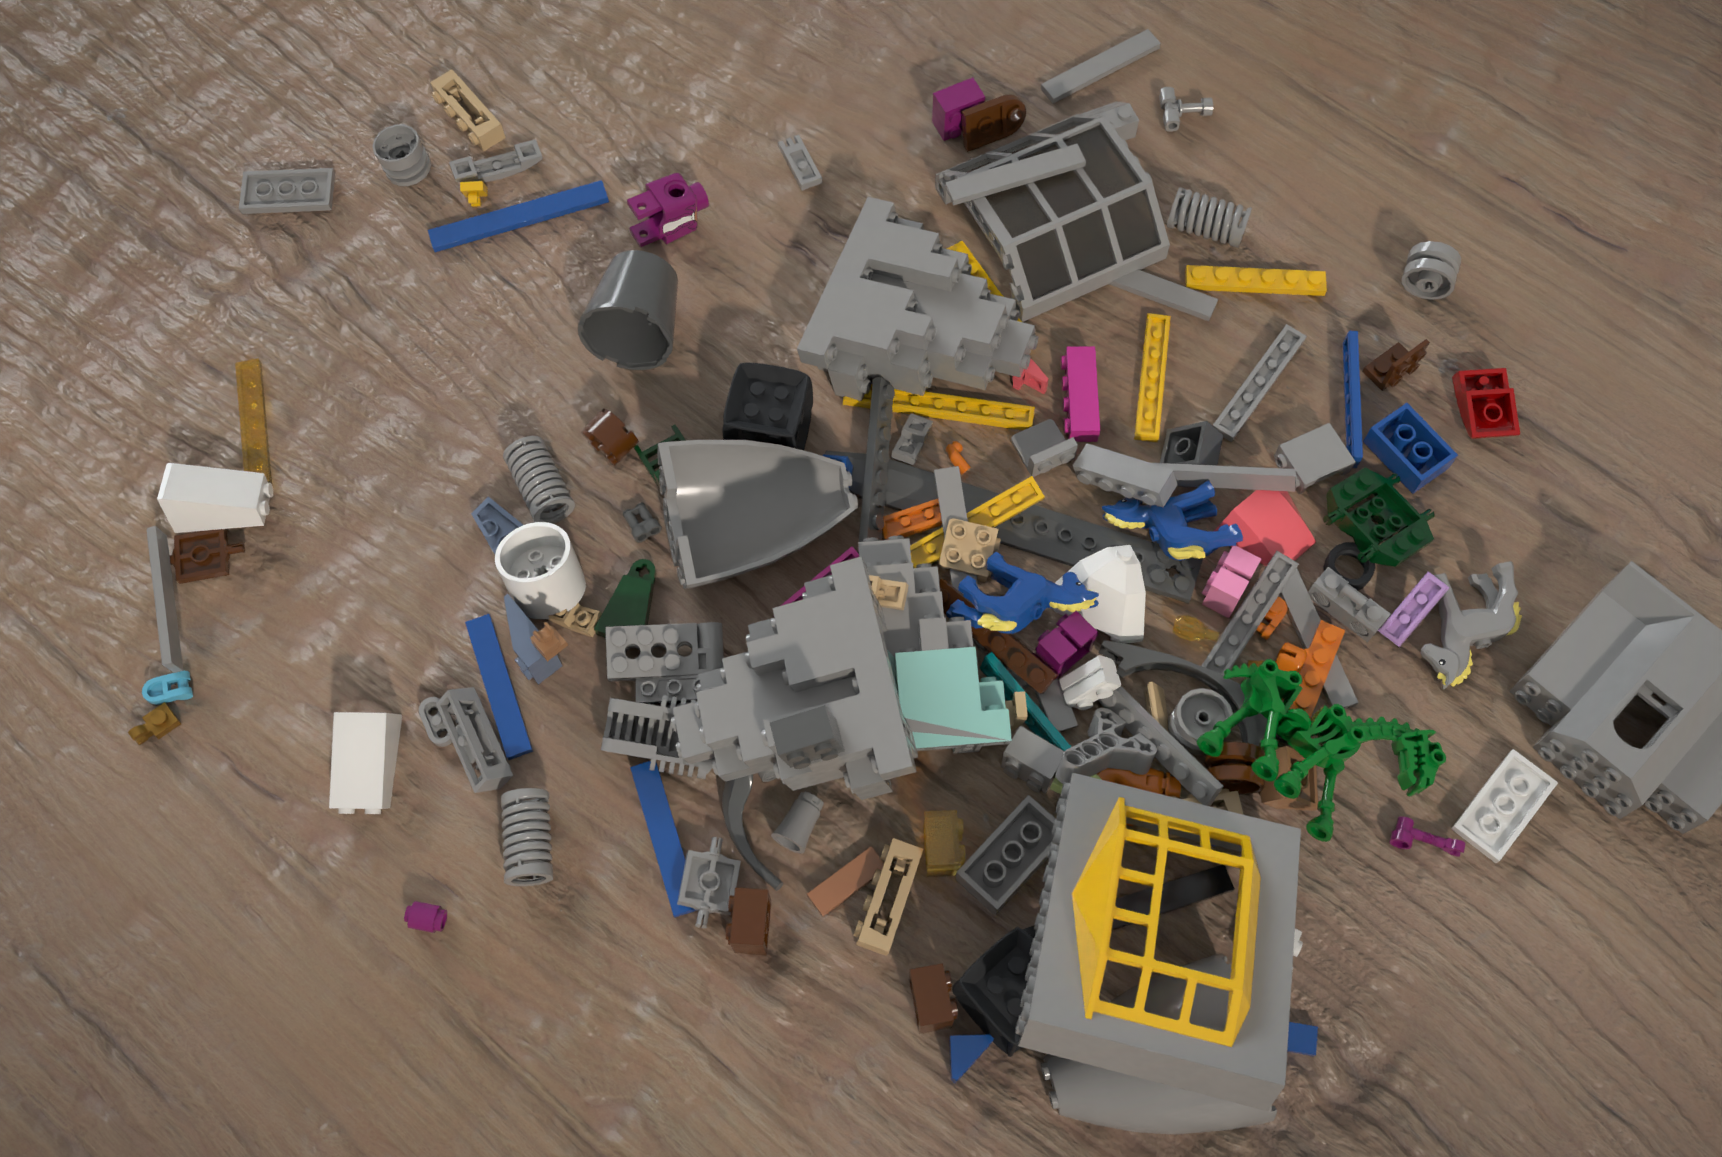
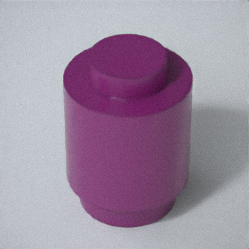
M414 901L412 906L408 905L406 908L404 921L408 922V928L431 933L436 931L442 932L446 924L448 912L438 905Z

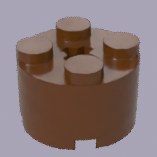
M605 408L581 431V434L589 440V445L597 452L601 450L605 454L604 457L613 466L619 463L639 442L632 431L628 433V430L624 427L625 424L607 409L605 410Z

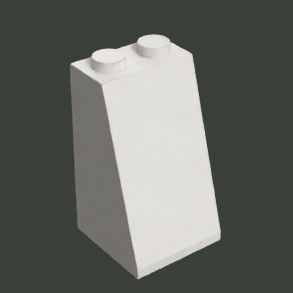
M167 463L157 500L175 533L264 526L266 515H269L270 512L269 500L270 497H273V486L271 483H268L264 473Z
M334 712L329 808H338V814H355V809H365V814H381V809L390 808L402 722L401 714Z

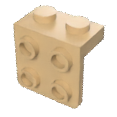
M954 518L950 519L939 560L940 566L976 575L977 581L985 583L987 577H991L992 572L987 570V559L993 552H998L1001 541L1000 538H997L998 529Z

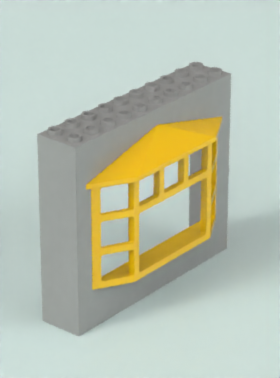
M1072 773L1069 783L1064 782L1061 797L1058 798L1055 811L1058 814L1057 819L1054 820L1051 833L1053 841L1050 843L1047 858H1049V863L1046 865L1043 877L1045 885L1039 899L1040 913L1037 914L1034 926L1036 935L1032 940L1030 955L1032 957L1025 976L1027 985L1026 989L1023 990L1020 1007L1023 1008L1021 1016L1019 1015L1015 1031V1034L1020 1035L1018 1046L1268 1111L1285 1087L1301 829ZM1126 823L1156 830L1159 833V837L1129 830L1126 828ZM1168 834L1200 841L1201 847L1170 840ZM1125 840L1158 849L1154 875L1126 869L1121 866ZM1210 844L1240 851L1241 857L1214 851L1211 849ZM1167 851L1240 869L1230 979L1154 959ZM1119 879L1153 888L1149 915L1115 906ZM1113 918L1147 927L1144 957L1113 950L1109 947ZM1107 960L1141 968V976L1133 1008L1112 1004L1099 999ZM1152 971L1186 980L1178 1020L1144 1011ZM1197 983L1229 991L1227 1020L1224 1031L1209 1029L1189 1022Z

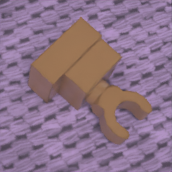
M545 622V627L538 632L534 630L533 636L530 639L533 646L548 662L567 647L568 644L553 626Z

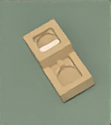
M869 575L872 590L881 607L904 611L909 585L906 582L884 580L879 576Z
M1025 691L1014 692L1012 701H1005L1006 709H1009L1011 731L1020 727L1028 717Z

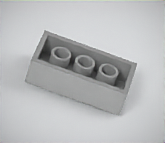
M1028 795L956 872L955 880L996 916L1048 859L1049 846L1053 841L1051 833L1055 818Z

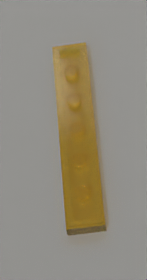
M259 358L236 362L235 369L244 471L264 473L268 483L272 484L262 363Z

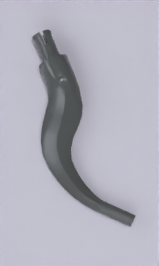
M753 774L726 781L723 790L722 810L729 835L744 860L760 877L778 891L783 886V882L757 859L749 845L742 823V813L752 788Z

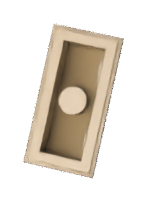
M1149 682L1144 691L1147 712L1168 731V714L1164 690L1154 682Z

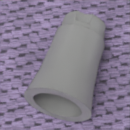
M801 792L783 821L772 833V838L784 848L803 854L815 823L821 814L820 811L824 802L812 793Z

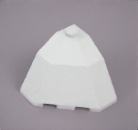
M1131 545L1107 547L1080 560L1068 572H1074L1079 581L1086 586L1087 590L1099 593V596L1096 597L1099 604L1094 608L1081 609V611L1077 612L1096 630L1110 635V640L1125 644L1142 642L1144 638L1146 591L1141 565ZM1062 577L1055 584L1062 586ZM1054 609L1056 613L1064 616L1065 614L1071 615L1073 613L1068 610L1061 611L1059 609Z

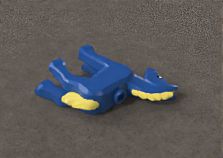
M1209 480L1192 492L1170 497L1164 507L1148 504L1142 505L1143 501L1135 498H1124L1115 505L1102 506V510L1105 511L1102 515L1104 520L1120 528L1149 529L1152 541H1157L1166 556L1178 561L1191 557L1205 558V556H1209L1220 547L1236 546V542L1243 541L1242 532L1237 524L1220 526L1218 531H1204L1187 526L1189 522L1217 516L1216 505H1213L1211 500L1209 501V498L1215 496L1214 487Z
M995 552L987 559V570L992 572L991 579L1009 589L1004 596H988L977 587L976 580L968 575L960 582L958 591L963 593V597L971 601L976 609L967 606L964 601L957 599L950 605L946 615L948 618L964 617V621L971 620V626L974 628L984 627L991 631L1014 634L1021 631L1034 619H1039L1046 608H1054L1061 611L1068 610L1070 612L1094 608L1099 604L1096 600L1099 593L1087 590L1086 586L1079 581L1074 572H1066L1062 577V586L1057 585L1042 575L1027 572L1006 563L1003 555Z

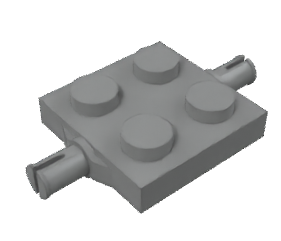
M712 837L710 852L701 853L688 850L677 905L691 907L698 911L695 924L698 928L700 926L701 928H707L709 913L731 914V912H728L730 895L734 896L741 861L729 859L720 854L722 838H719L717 841V837Z

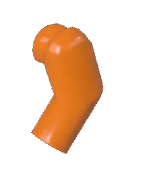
M953 441L952 444L947 445L946 453L954 467L959 466V471L962 475L971 466L960 454L963 450L962 445L958 441Z

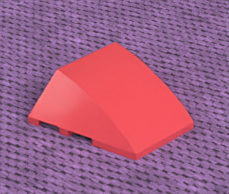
M1256 490L1235 507L1214 530L1218 531L1220 526L1226 524L1228 526L1237 524L1242 532L1243 541L1236 542V546L1261 558L1260 563L1265 566L1268 565L1276 551L1296 561L1316 543L1288 491Z

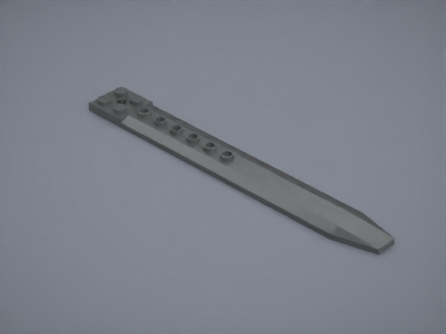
M826 450V455L847 456L853 465L850 493L862 499L866 454ZM889 459L885 507L902 511L938 499L934 473ZM961 482L966 513L999 495V493ZM1036 505L1027 508L994 527L998 529L997 538L1001 539L1000 544L1072 567L1080 560L1107 547L1131 545L1141 565L1145 590L1187 604L1191 600L1203 558L1198 559L1194 557L1181 561L1171 559L1164 554L1157 542L1153 543ZM1174 568L1179 575L1175 574L1174 577H1170L1169 572L1165 570Z

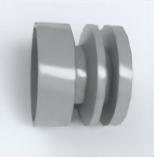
M404 124L392 125L383 129L375 137L372 146L374 154L382 165L387 178L393 184L411 186L419 183L427 176L431 168V161L417 132L412 127Z

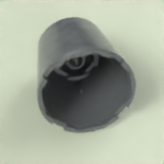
M630 250L617 254L608 265L580 318L578 335L585 348L598 359L603 361L606 358L617 363L616 367L623 369L648 370L664 364L672 353L674 343L678 277L673 267L661 257L645 251Z

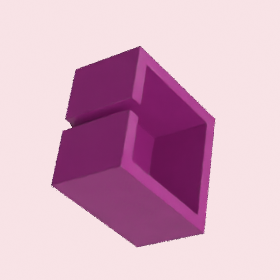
M973 77L933 93L932 123L943 141L961 135L963 131V110L985 102V95Z
M1077 611L1073 612L1070 616L1068 614L1062 616L1056 623L1057 628L1051 632L1046 630L1038 638V646L1035 649L1036 655L1059 673L1055 679H1059L1092 650L1098 633Z

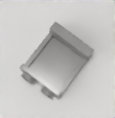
M1330 423L1279 445L1274 455L1278 468L1296 469V491L1299 495L1304 493L1308 486L1337 473L1340 476L1348 474L1356 462Z

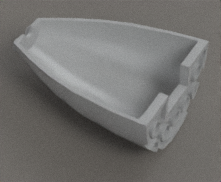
M687 440L658 443V465H662L659 467L660 493L665 496L663 498V514L674 567L679 566L677 568V576L680 584L683 585V589L723 581L771 565L810 544L858 508L857 497L855 494L850 493L848 487L852 486L851 473L846 471L845 463L779 444L749 440Z
M1224 954L1211 955L1180 966L1230 979L1231 964L1226 963L1227 957ZM1165 974L1150 979L1144 1011L1178 1020L1186 980ZM1197 983L1189 1022L1209 1029L1224 1031L1227 1020L1229 991ZM1139 984L1109 1001V1003L1133 1008ZM1047 1054L1043 1058L1044 1063H1041L1043 1077L1045 1081L1050 1079L1053 1091L1048 1092L1052 1108H1057L1061 1116L1098 1126L1139 1133L1177 1135L1224 1131L1272 1122L1277 1113L1275 1105H1271L1269 1110L1265 1111Z

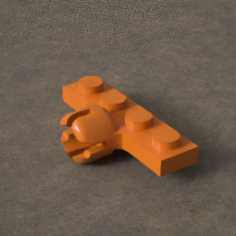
M1321 620L1308 649L1300 648L1289 642L1282 645L1278 652L1277 660H1275L1278 669L1282 671H1296L1302 677V683L1299 686L1303 689L1289 710L1302 709L1311 718L1345 633L1344 629Z

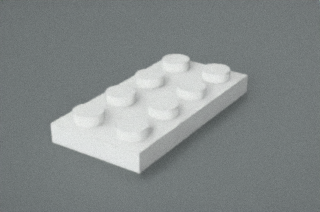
M1512 749L1451 829L1494 863H1498L1558 782Z

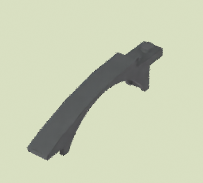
M1105 640L1098 652L1119 665L1116 673L1120 678L1148 670L1174 671L1193 677L1222 695L1230 704L1233 714L1241 709L1244 703L1245 696L1240 684L1231 679H1224L1223 675L1176 656L1130 644ZM1208 683L1213 684V685L1216 686L1218 689L1212 687V686L1209 685ZM1257 714L1247 717L1238 723L1242 742L1258 746L1265 735L1267 718ZM1276 734V739L1289 745L1287 740L1282 739Z

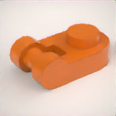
M1277 597L1264 617L1270 624L1267 626L1261 622L1256 629L1262 634L1261 637L1266 640L1270 638L1286 615L1287 604L1282 598Z

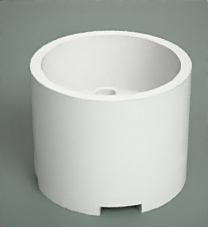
M547 522L530 523L513 530L500 542L495 553L497 570L510 597L527 617L549 619V615L559 613L565 609L567 611L571 610L581 600L586 588L584 573L571 541L562 528Z

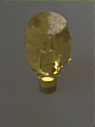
M1188 615L1177 616L1172 631L1178 637L1189 641L1209 639L1217 642L1220 632L1208 629V626H1205L1197 618Z

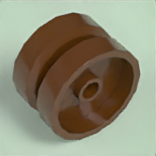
M1223 742L1224 746L1220 756L1212 757L1205 753V764L1209 767L1207 771L1224 786L1222 789H1229V792L1238 791L1239 795L1260 792L1265 788V780L1258 777L1251 767L1256 759L1265 755L1261 747L1243 742Z

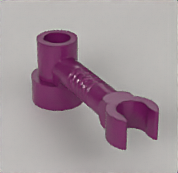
M1398 817L1396 828L1392 831L1390 837V844L1400 849H1410L1413 839L1442 848L1443 851L1456 857H1460L1461 852L1464 853L1466 845L1465 842L1458 839L1443 838L1413 828L1414 821L1408 817Z

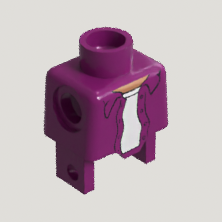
M673 173L646 183V192L627 199V204L638 220L648 217V220L629 227V230L640 248L660 239L665 244H669L695 231L698 227L697 212L709 207V200L703 186L699 182L688 185L680 173Z

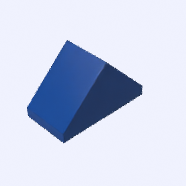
M991 1035L950 1036L951 1081L954 1084L991 1045L994 1040Z

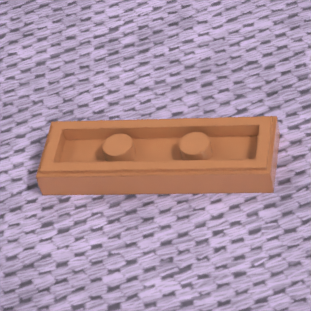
M871 846L808 892L807 896L822 917H824L873 880L876 869L882 871L884 862Z

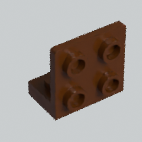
M1425 339L1410 351L1398 342L1366 365L1362 372L1381 391L1389 386L1393 388L1403 379V375L1406 373L1410 375L1420 366L1418 362L1427 354L1425 350L1430 342Z

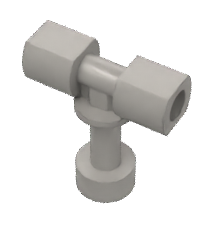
M1173 87L1160 89L1159 99L1161 108L1165 109L1163 121L1166 131H1176L1179 129V118H1181L1182 113L1201 112V116H1212V98H1202L1201 103L1182 104L1181 99L1176 100Z

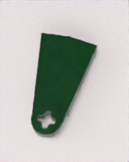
M639 559L635 561L628 574L623 575L594 628L598 636L606 638V627L648 625L657 574L655 566L650 560ZM644 567H647L649 574H644L643 577H640L638 570L641 571Z

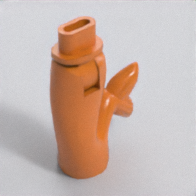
M1106 768L1097 773L1105 781L1169 797H1180L1181 783L1174 776H1170V772L1164 774L1160 770L1150 768L1146 774L1140 775L1130 770Z

